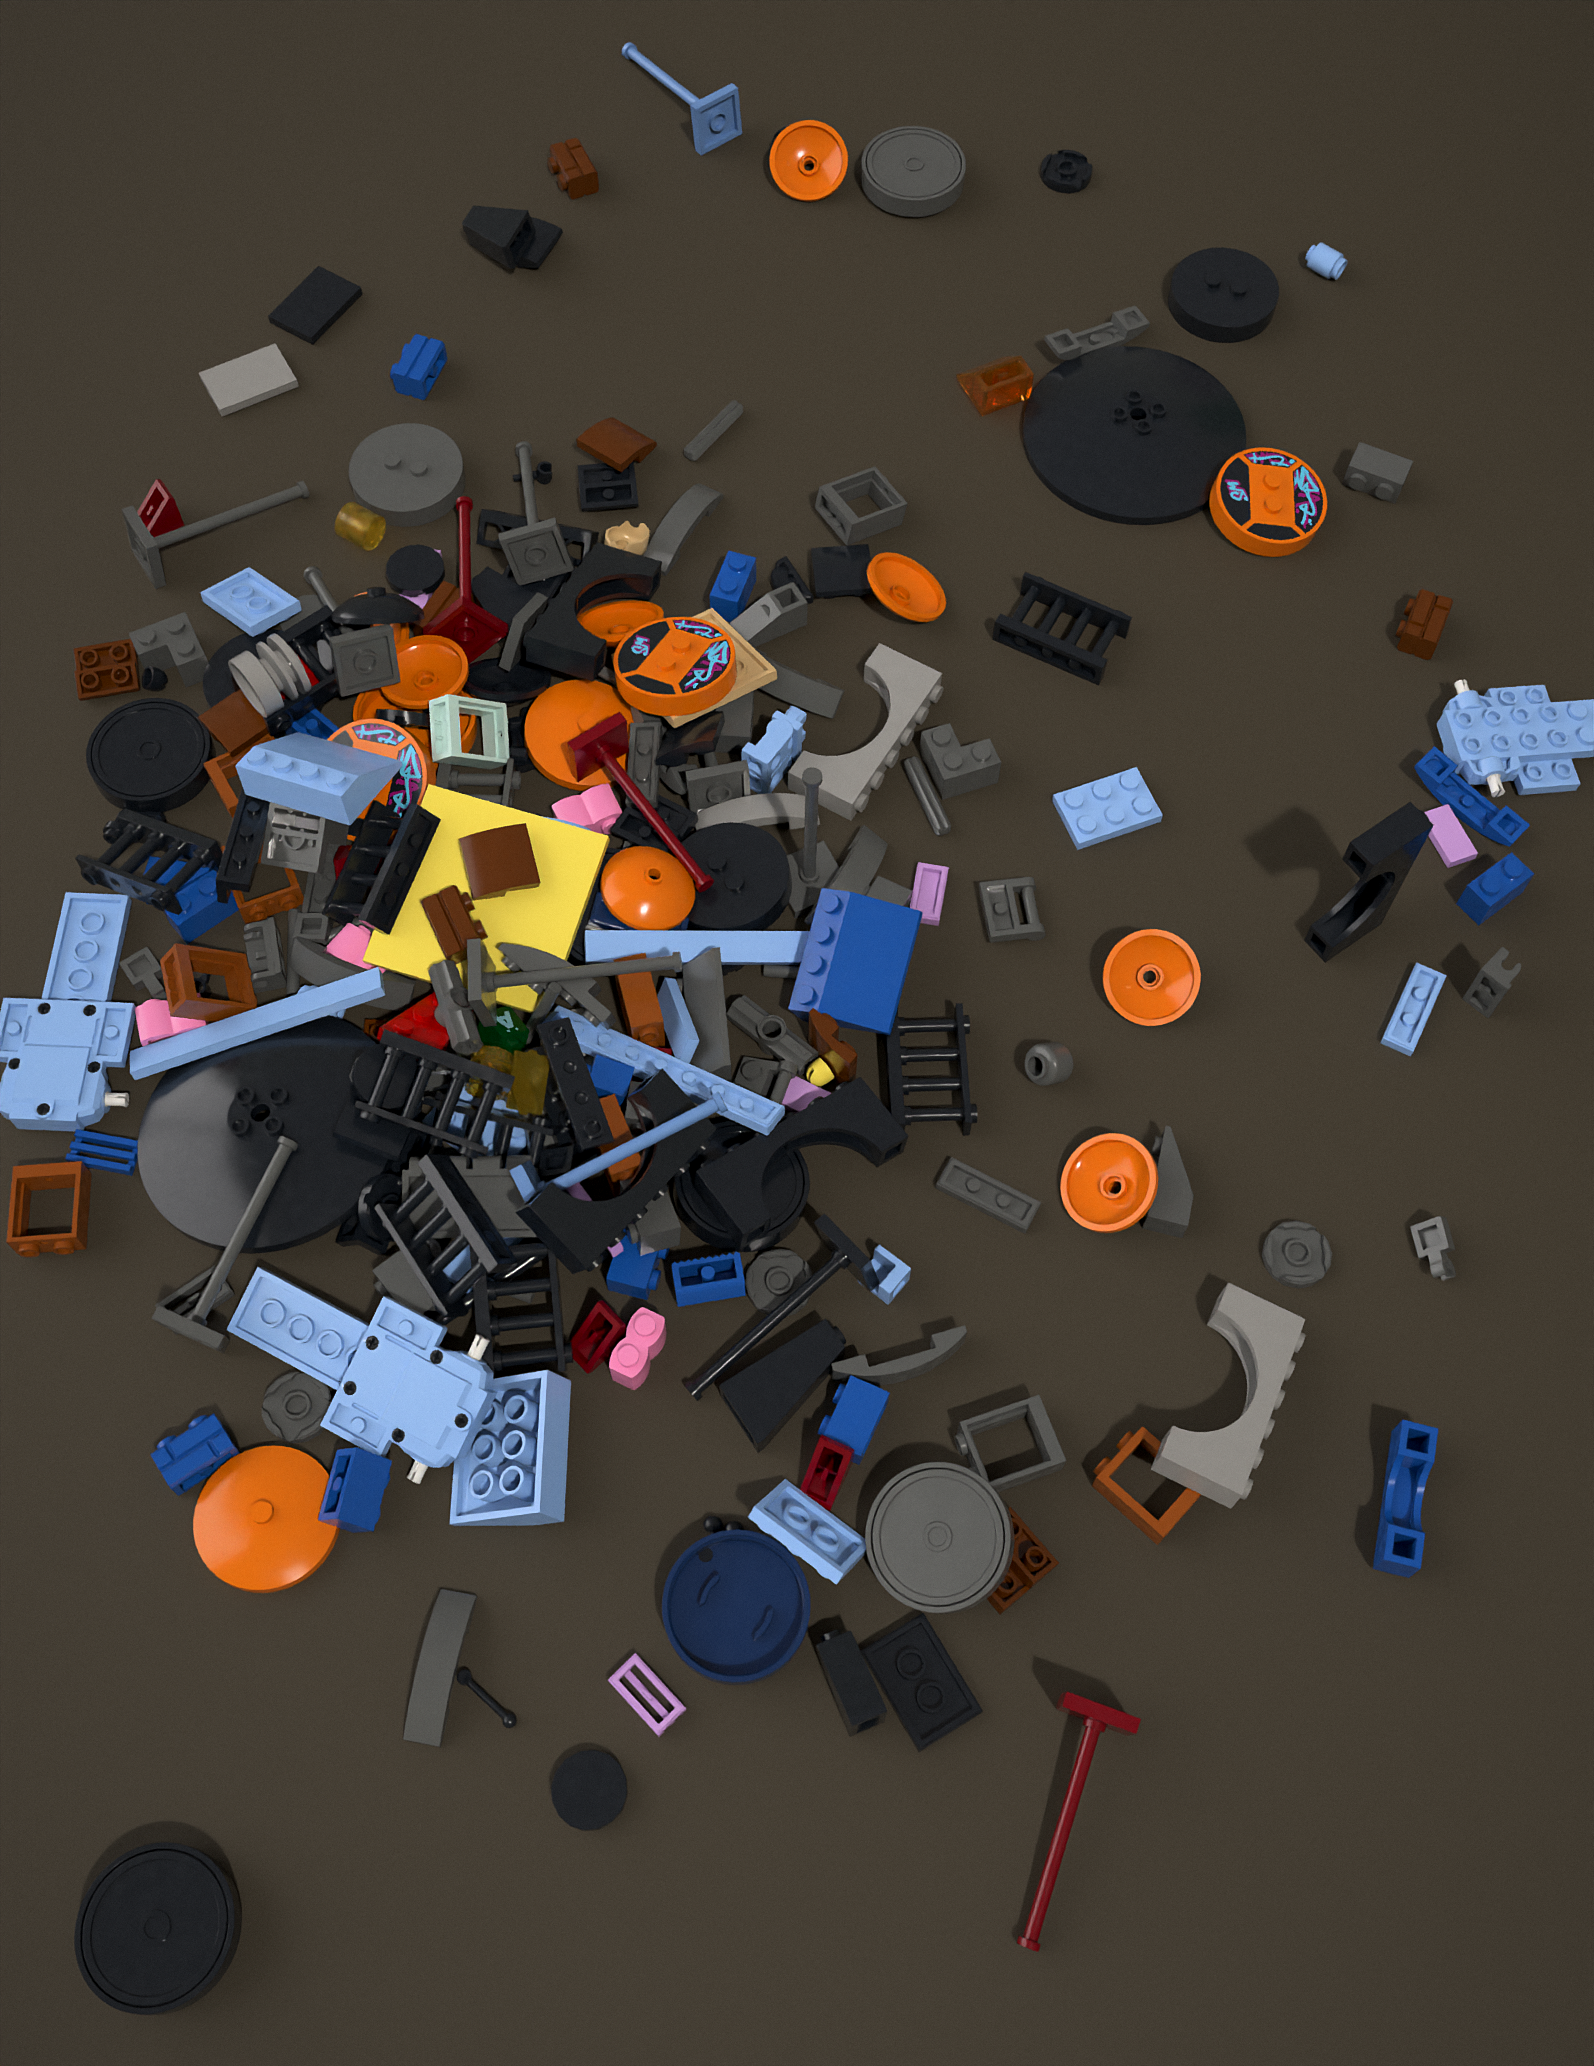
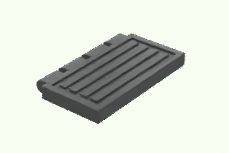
M508 1155L507 1169H503L502 1156H478L477 1159H473V1169H469V1157L449 1156L502 1238H537L536 1234L515 1213L525 1201L509 1170L529 1160L533 1164L532 1155ZM410 1157L409 1170H402V1202L425 1180V1174L418 1165V1162L423 1157ZM435 1190L409 1215L417 1231L442 1207V1200ZM451 1217L431 1238H456L460 1234V1228L453 1217Z

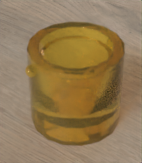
M356 502L345 504L337 515L335 522V531L338 536L366 551H371L377 547L386 530V521L381 515Z
M482 1046L478 1052L471 1053L470 1061L511 1075L514 1056L507 1050L499 1047ZM470 1079L468 1084L465 1083V1090L473 1097L481 1099L484 1092L482 1089L483 1083ZM502 1091L501 1095H497L495 1101L506 1098L508 1092Z

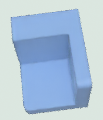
M878 1245L874 1249L871 1263L880 1283L871 1292L889 1305L909 1281L911 1268L884 1247Z

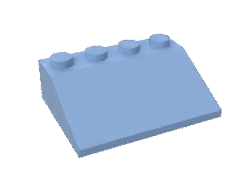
M300 732L253 746L235 765L245 795L349 826L403 766L400 760Z
M549 1370L493 1379L492 1390L496 1391L497 1394L466 1457L454 1460L449 1524L453 1526H534L564 1522L571 1381Z

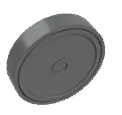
M922 126L893 128L877 135L866 146L861 165L862 188L867 197L876 206L889 213L905 217L933 215L947 209L960 197L965 181L966 159L960 146L951 137L938 130Z
M403 423L382 428L369 435L358 445L349 463V478L354 497L360 508L373 519L392 526H418L439 519L455 507L457 498L462 496L465 489V469L457 444L446 433L428 425Z
M929 1462L902 1471L882 1488L873 1502L868 1515L865 1543L868 1559L874 1574L893 1597L917 1610L935 1614H951L975 1607L991 1596L999 1587L1012 1562L1015 1535L1008 1507L1001 1495L988 1481L960 1465L946 1462Z

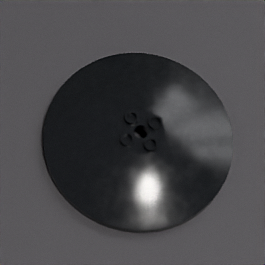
M1136 346L1096 349L1067 360L1055 367L1034 389L1025 410L1023 423V443L1028 461L1041 482L1055 496L1087 515L1127 525L1170 523L1188 518L1210 506V492L1222 466L1232 456L1246 450L1247 440L1246 427L1239 406L1225 386L1212 374L1178 355L1153 348ZM1132 416H1140V417H1142L1143 419H1140V420L1137 421V420H1134V419L1131 418V417H1132Z
M327 1015L326 1017L324 1016L168 1069L156 1086L145 1108L137 1143L140 1175L153 1204L175 1229L188 1238L204 1246L225 1251L279 1146L277 1143L279 1137L283 1136L296 1142L299 1146L288 1157L240 1253H270L289 1249L314 1240L338 1227L358 1211L359 1197L367 1181L373 1176L388 1173L394 1162L391 1159L332 1137L342 1112L355 1088L349 1078L355 1060L363 1051L376 1043L352 1024ZM263 1110L270 1111L269 1116L264 1121H255V1117L259 1112Z

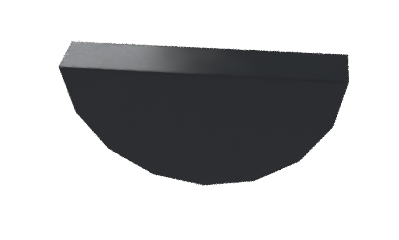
M787 556L778 560L771 575L772 589L775 590L794 582L808 604L813 603L812 593Z

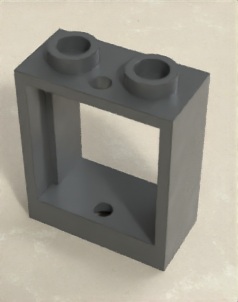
M875 466L820 486L815 504V509L846 545L902 525L907 507V502L903 496L894 489L888 479ZM868 494L881 510L858 518L845 502Z
M1040 1395L961 1421L957 1430L958 1434L954 1435L960 1455L967 1456L971 1466L968 1469L988 1481L997 1492L1058 1472L1063 1469L1066 1463L1065 1456ZM1026 1417L1044 1462L990 1481L972 1435Z

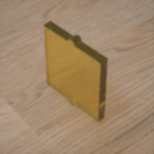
M529 1050L528 1052L514 1051L511 1075L515 1079L508 1093L506 1108L518 1110L521 1115H527L528 1113L542 1115L550 1066L546 1055L537 1054L536 1050Z

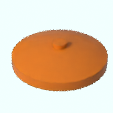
M584 679L569 680L551 686L534 700L526 716L524 743L525 747L528 748L529 758L545 777L565 788L586 791L601 784L609 783L610 787L619 784L606 766L577 782L571 774L567 742L620 711L627 720L629 744L630 724L634 723L630 704L623 699L618 689L598 681L593 682ZM629 752L616 759L626 773L628 770Z
M285 1446L253 1448L225 1462L206 1482L194 1511V1539L203 1562L219 1579L228 1585L253 1593H269L284 1590L308 1578L329 1556L340 1530L338 1527L318 1521L330 1475L319 1462L308 1454Z

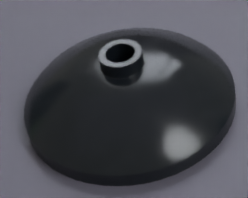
M368 587L367 594H360L347 599L331 613V620L333 622L343 624H395L413 622L425 618L424 610L419 605L404 596L386 593L385 587Z
M501 657L489 658L469 665V675L463 689L477 699L506 703V707H511L528 702L546 691L551 685V673L546 667L528 662L522 658L509 672L499 667Z

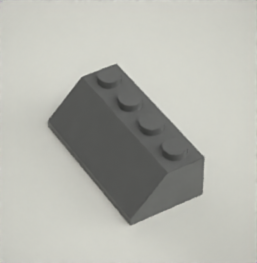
M717 947L682 966L683 978H677V983L682 996L685 997L686 1007L700 1040L690 1064L732 1083L720 947Z

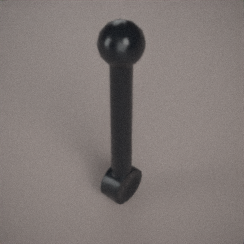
M468 1670L459 1671L457 1674L458 1683L462 1686H468L502 1718L504 1727L513 1728L517 1723V1717L513 1713H507L472 1680V1674Z

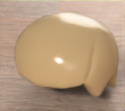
M625 521L620 526H612L606 530L604 544L643 555L647 550L650 530L644 523H640L638 527H633L629 521Z

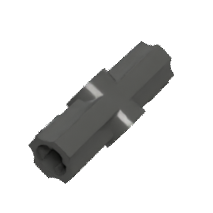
M450 960L433 964L428 972L439 1004L434 1011L437 1022L447 1029L456 1055L467 1056L478 1052L483 1044L472 1014L473 1008L468 1001V989L463 986L458 967H456L454 961Z
M745 995L738 997L726 1013L727 1019L755 1040L763 1053L774 1055L780 1061L787 1060L798 1066L797 1074L800 1076L804 1073L806 1074L807 1067L818 1058V1051L790 1031L781 1017L770 1015ZM770 1032L779 1034L775 1038H768L765 1035Z

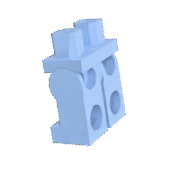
M790 706L785 714L777 710L772 716V721L767 725L766 734L756 746L748 742L741 750V761L747 760L751 790L758 794L771 793L790 769L792 760L796 762L802 752V742L806 735V732L803 730V724L806 721L807 714L795 706Z

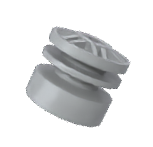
M275 633L267 637L268 645L264 642L256 644L259 660L252 653L245 650L228 661L230 671L243 694L257 712L265 718L284 707L281 691L289 699L296 700L299 695L297 690L302 694H306L312 688L309 677L297 654Z

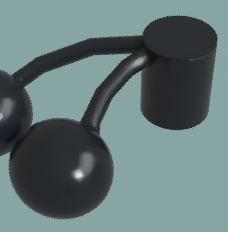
M712 1515L705 1518L703 1526L707 1532L713 1534L722 1530L723 1522L719 1517ZM730 1521L724 1527V1531L744 1530L743 1525L738 1521ZM707 1548L698 1554L699 1559L702 1562L711 1561L713 1558L712 1550Z

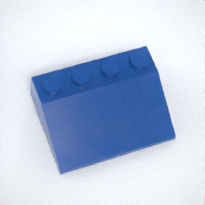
M822 888L788 1009L805 1022H809V1012L814 1008L821 1014L827 1013L833 1017L839 1027L890 1035L923 913L919 910L854 892Z

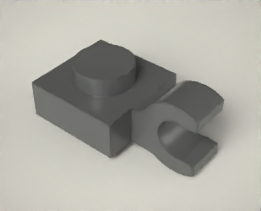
M148 947L119 962V965L136 991L146 987L153 999L167 1000L165 990L158 981L159 978L163 977L161 966Z
M1438 1216L1410 1226L1418 1258L1422 1260L1429 1259L1433 1277L1441 1276L1443 1281L1456 1277L1455 1268L1446 1254L1455 1250L1447 1218Z

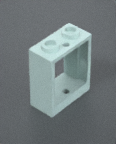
M451 694L429 700L432 762L483 769H494L507 765L508 758H510L506 703ZM459 713L481 716L484 756L462 753Z

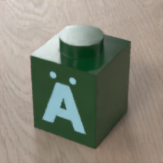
M506 1006L496 1009L497 1026L483 1027L479 1021L477 1029L481 1041L495 1062L523 1055L530 1030L511 1007Z

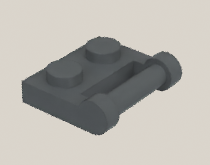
M1022 877L980 882L979 892L990 943L1019 939L1036 941L1046 936L1044 925L1040 923L1034 891L1036 886L1034 878ZM1016 892L1022 894L1028 924L1020 925L1014 897Z
M744 1056L734 1084L766 1098L773 1077L777 1076L769 1100L782 1104L790 1080L795 1078L798 1066L787 1060L775 1062Z

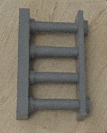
M508 758L506 774L459 773V770H454L453 764L439 763L435 786L451 791L459 789V786H504L503 795H465L513 808L515 790L521 789V772L515 771L514 758Z

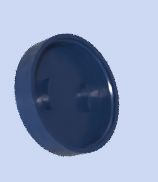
M749 1530L720 1531L695 1542L673 1565L663 1591V1623L676 1654L698 1675L713 1682L726 1685L755 1683L780 1671L799 1650L805 1638L810 1619L809 1587L796 1559L777 1541L766 1535ZM707 1548L711 1549L713 1552L711 1561L702 1562L698 1554Z

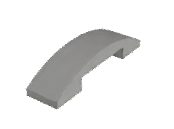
M767 793L731 799L697 813L699 820L695 825V829L697 832L715 824L729 822L745 823L756 827L788 822L789 830L804 828L805 796L789 793Z

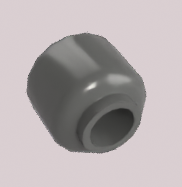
M1059 1042L1036 1044L1026 1054L1024 1062L1025 1071L1029 1079L1037 1085L1059 1084L1067 1080L1071 1075L1073 1057L1069 1049Z

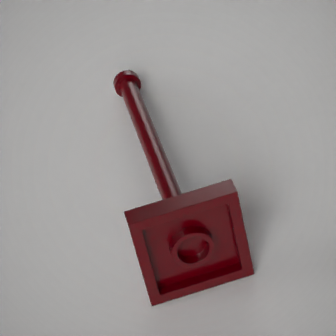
M461 496L456 500V509L459 511L460 598L423 627V635L442 636L456 642L465 652L470 664L509 633V627L507 623L472 602L470 512L473 509V501L467 496Z
M619 711L567 742L571 774L577 782L606 766L696 882V889L699 892H703L710 888L714 883V879L702 871L616 760L629 752L627 720Z
M1070 1692L1060 1694L1056 1709L1083 1719L1082 1725L1085 1726V1731L1023 1936L1019 1935L1017 1939V1944L1039 1952L1041 1947L1038 1939L1100 1732L1105 1733V1729L1108 1728L1126 1736L1135 1735L1141 1721L1140 1718Z

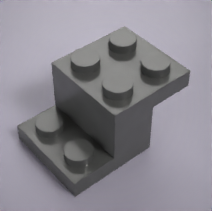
M270 802L260 864L323 874L328 843L346 846L349 825Z

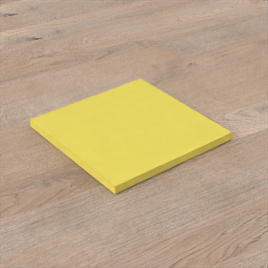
M428 784L421 807L440 818L441 821L390 935L381 934L374 930L362 961L365 964L432 983L428 970L433 964L447 959L435 936L421 901L453 885H456L462 894L468 892L472 899L459 839L482 831L523 823L527 825L541 882L539 887L507 891L504 897L472 900L475 910L471 911V915L475 922L481 920L487 932L488 938L483 941L496 966V975L513 973L501 962L504 956L498 947L502 943L535 948L567 961L610 841L609 836ZM467 959L456 964L463 986L468 989ZM528 985L497 988L496 1003L532 1014L545 992L543 991L538 995Z

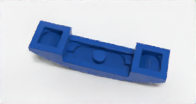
M1434 746L1414 767L1426 787L1443 805L1448 804L1455 816L1469 827L1493 841L1510 847L1530 824L1507 805L1502 810L1493 805L1454 772L1458 765Z

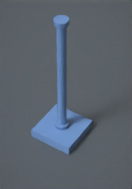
M628 42L624 45L622 55L626 59L635 61L690 105L696 152L703 155L742 134L737 86L731 83L699 99L641 54L633 43Z
M717 1092L712 1095L713 1099L547 1183L544 1180H540L531 1160L509 1170L526 1202L539 1188L551 1182L560 1190H564L718 1111L723 1113L728 1109L720 1093Z

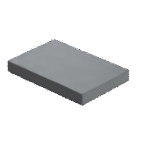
M276 343L199 372L202 383L222 417L299 387L297 379Z

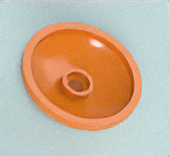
M803 120L793 123L777 136L770 152L772 177L780 190L795 200L813 202L830 196L841 185L847 172L848 155L845 143L836 130L823 122ZM812 164L814 168L811 171H807L805 166Z
M885 552L876 555L869 563L867 577L870 587L877 599L894 614L914 622H931L939 618L945 610L946 598L942 587L936 578L918 562L901 554Z
M636 600L617 601L591 608L582 613L577 620L587 631L607 640L606 647L617 648L621 640L631 631L651 621L663 619L664 612L660 606L651 602Z
M422 635L409 638L395 645L401 682L380 688L388 700L400 707L427 709L429 708V700L447 694L457 695L463 688L469 675V664L466 654L456 642L442 636Z
M635 846L621 850L609 859L601 875L600 890L605 905L618 920L637 930L666 931L672 929L686 919L694 904L695 887L692 877L677 858L658 848Z
M1145 929L1127 935L1112 948L1103 968V987L1108 1001L1121 1016L1140 1025L1157 1026L1176 1020L1191 1007L1200 988V967L1193 950L1180 937L1164 930ZM1146 971H1152L1155 974L1154 980L1150 983L1144 981L1143 975Z
M1118 1133L1098 1135L1081 1144L1068 1159L1060 1184L1063 1204L1069 1215L1077 1223L1091 1231L1114 1233L1127 1229L1137 1223L1150 1209L1158 1189V1170L1151 1153L1134 1138ZM1121 1184L1120 1192L1114 1194V1188Z

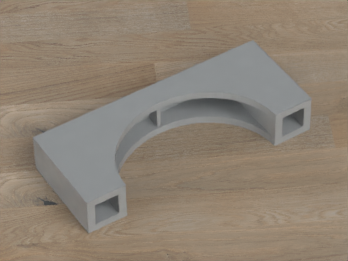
M879 643L865 663L864 682L881 695L887 706L889 717L882 731L866 746L844 755L823 756L803 750L788 772V789L805 796V785L802 782L804 770L810 767L819 769L822 772V783L819 786L818 804L851 821L857 812L861 813L865 809L871 791L873 789L877 790L880 787L886 769L888 767L892 768L895 765L901 747L903 745L907 746L910 743L916 725L923 724L931 703H937L943 692V687L941 686L942 673Z
M1228 1282L1217 1298L1207 1325L1218 1331L1230 1342L1242 1361L1247 1379V1397L1244 1410L1240 1418L1234 1423L1215 1431L1193 1432L1172 1426L1162 1439L1151 1470L1230 1509L1240 1498L1245 1500L1254 1480L1249 1478L1252 1468L1257 1469L1264 1455V1449L1260 1448L1262 1439L1269 1437L1275 1424V1420L1270 1418L1272 1411L1279 1408L1285 1396V1391L1281 1389L1284 1380H1289L1295 1368L1296 1362L1291 1360L1294 1352L1298 1353L1306 1334L1301 1332L1305 1319Z

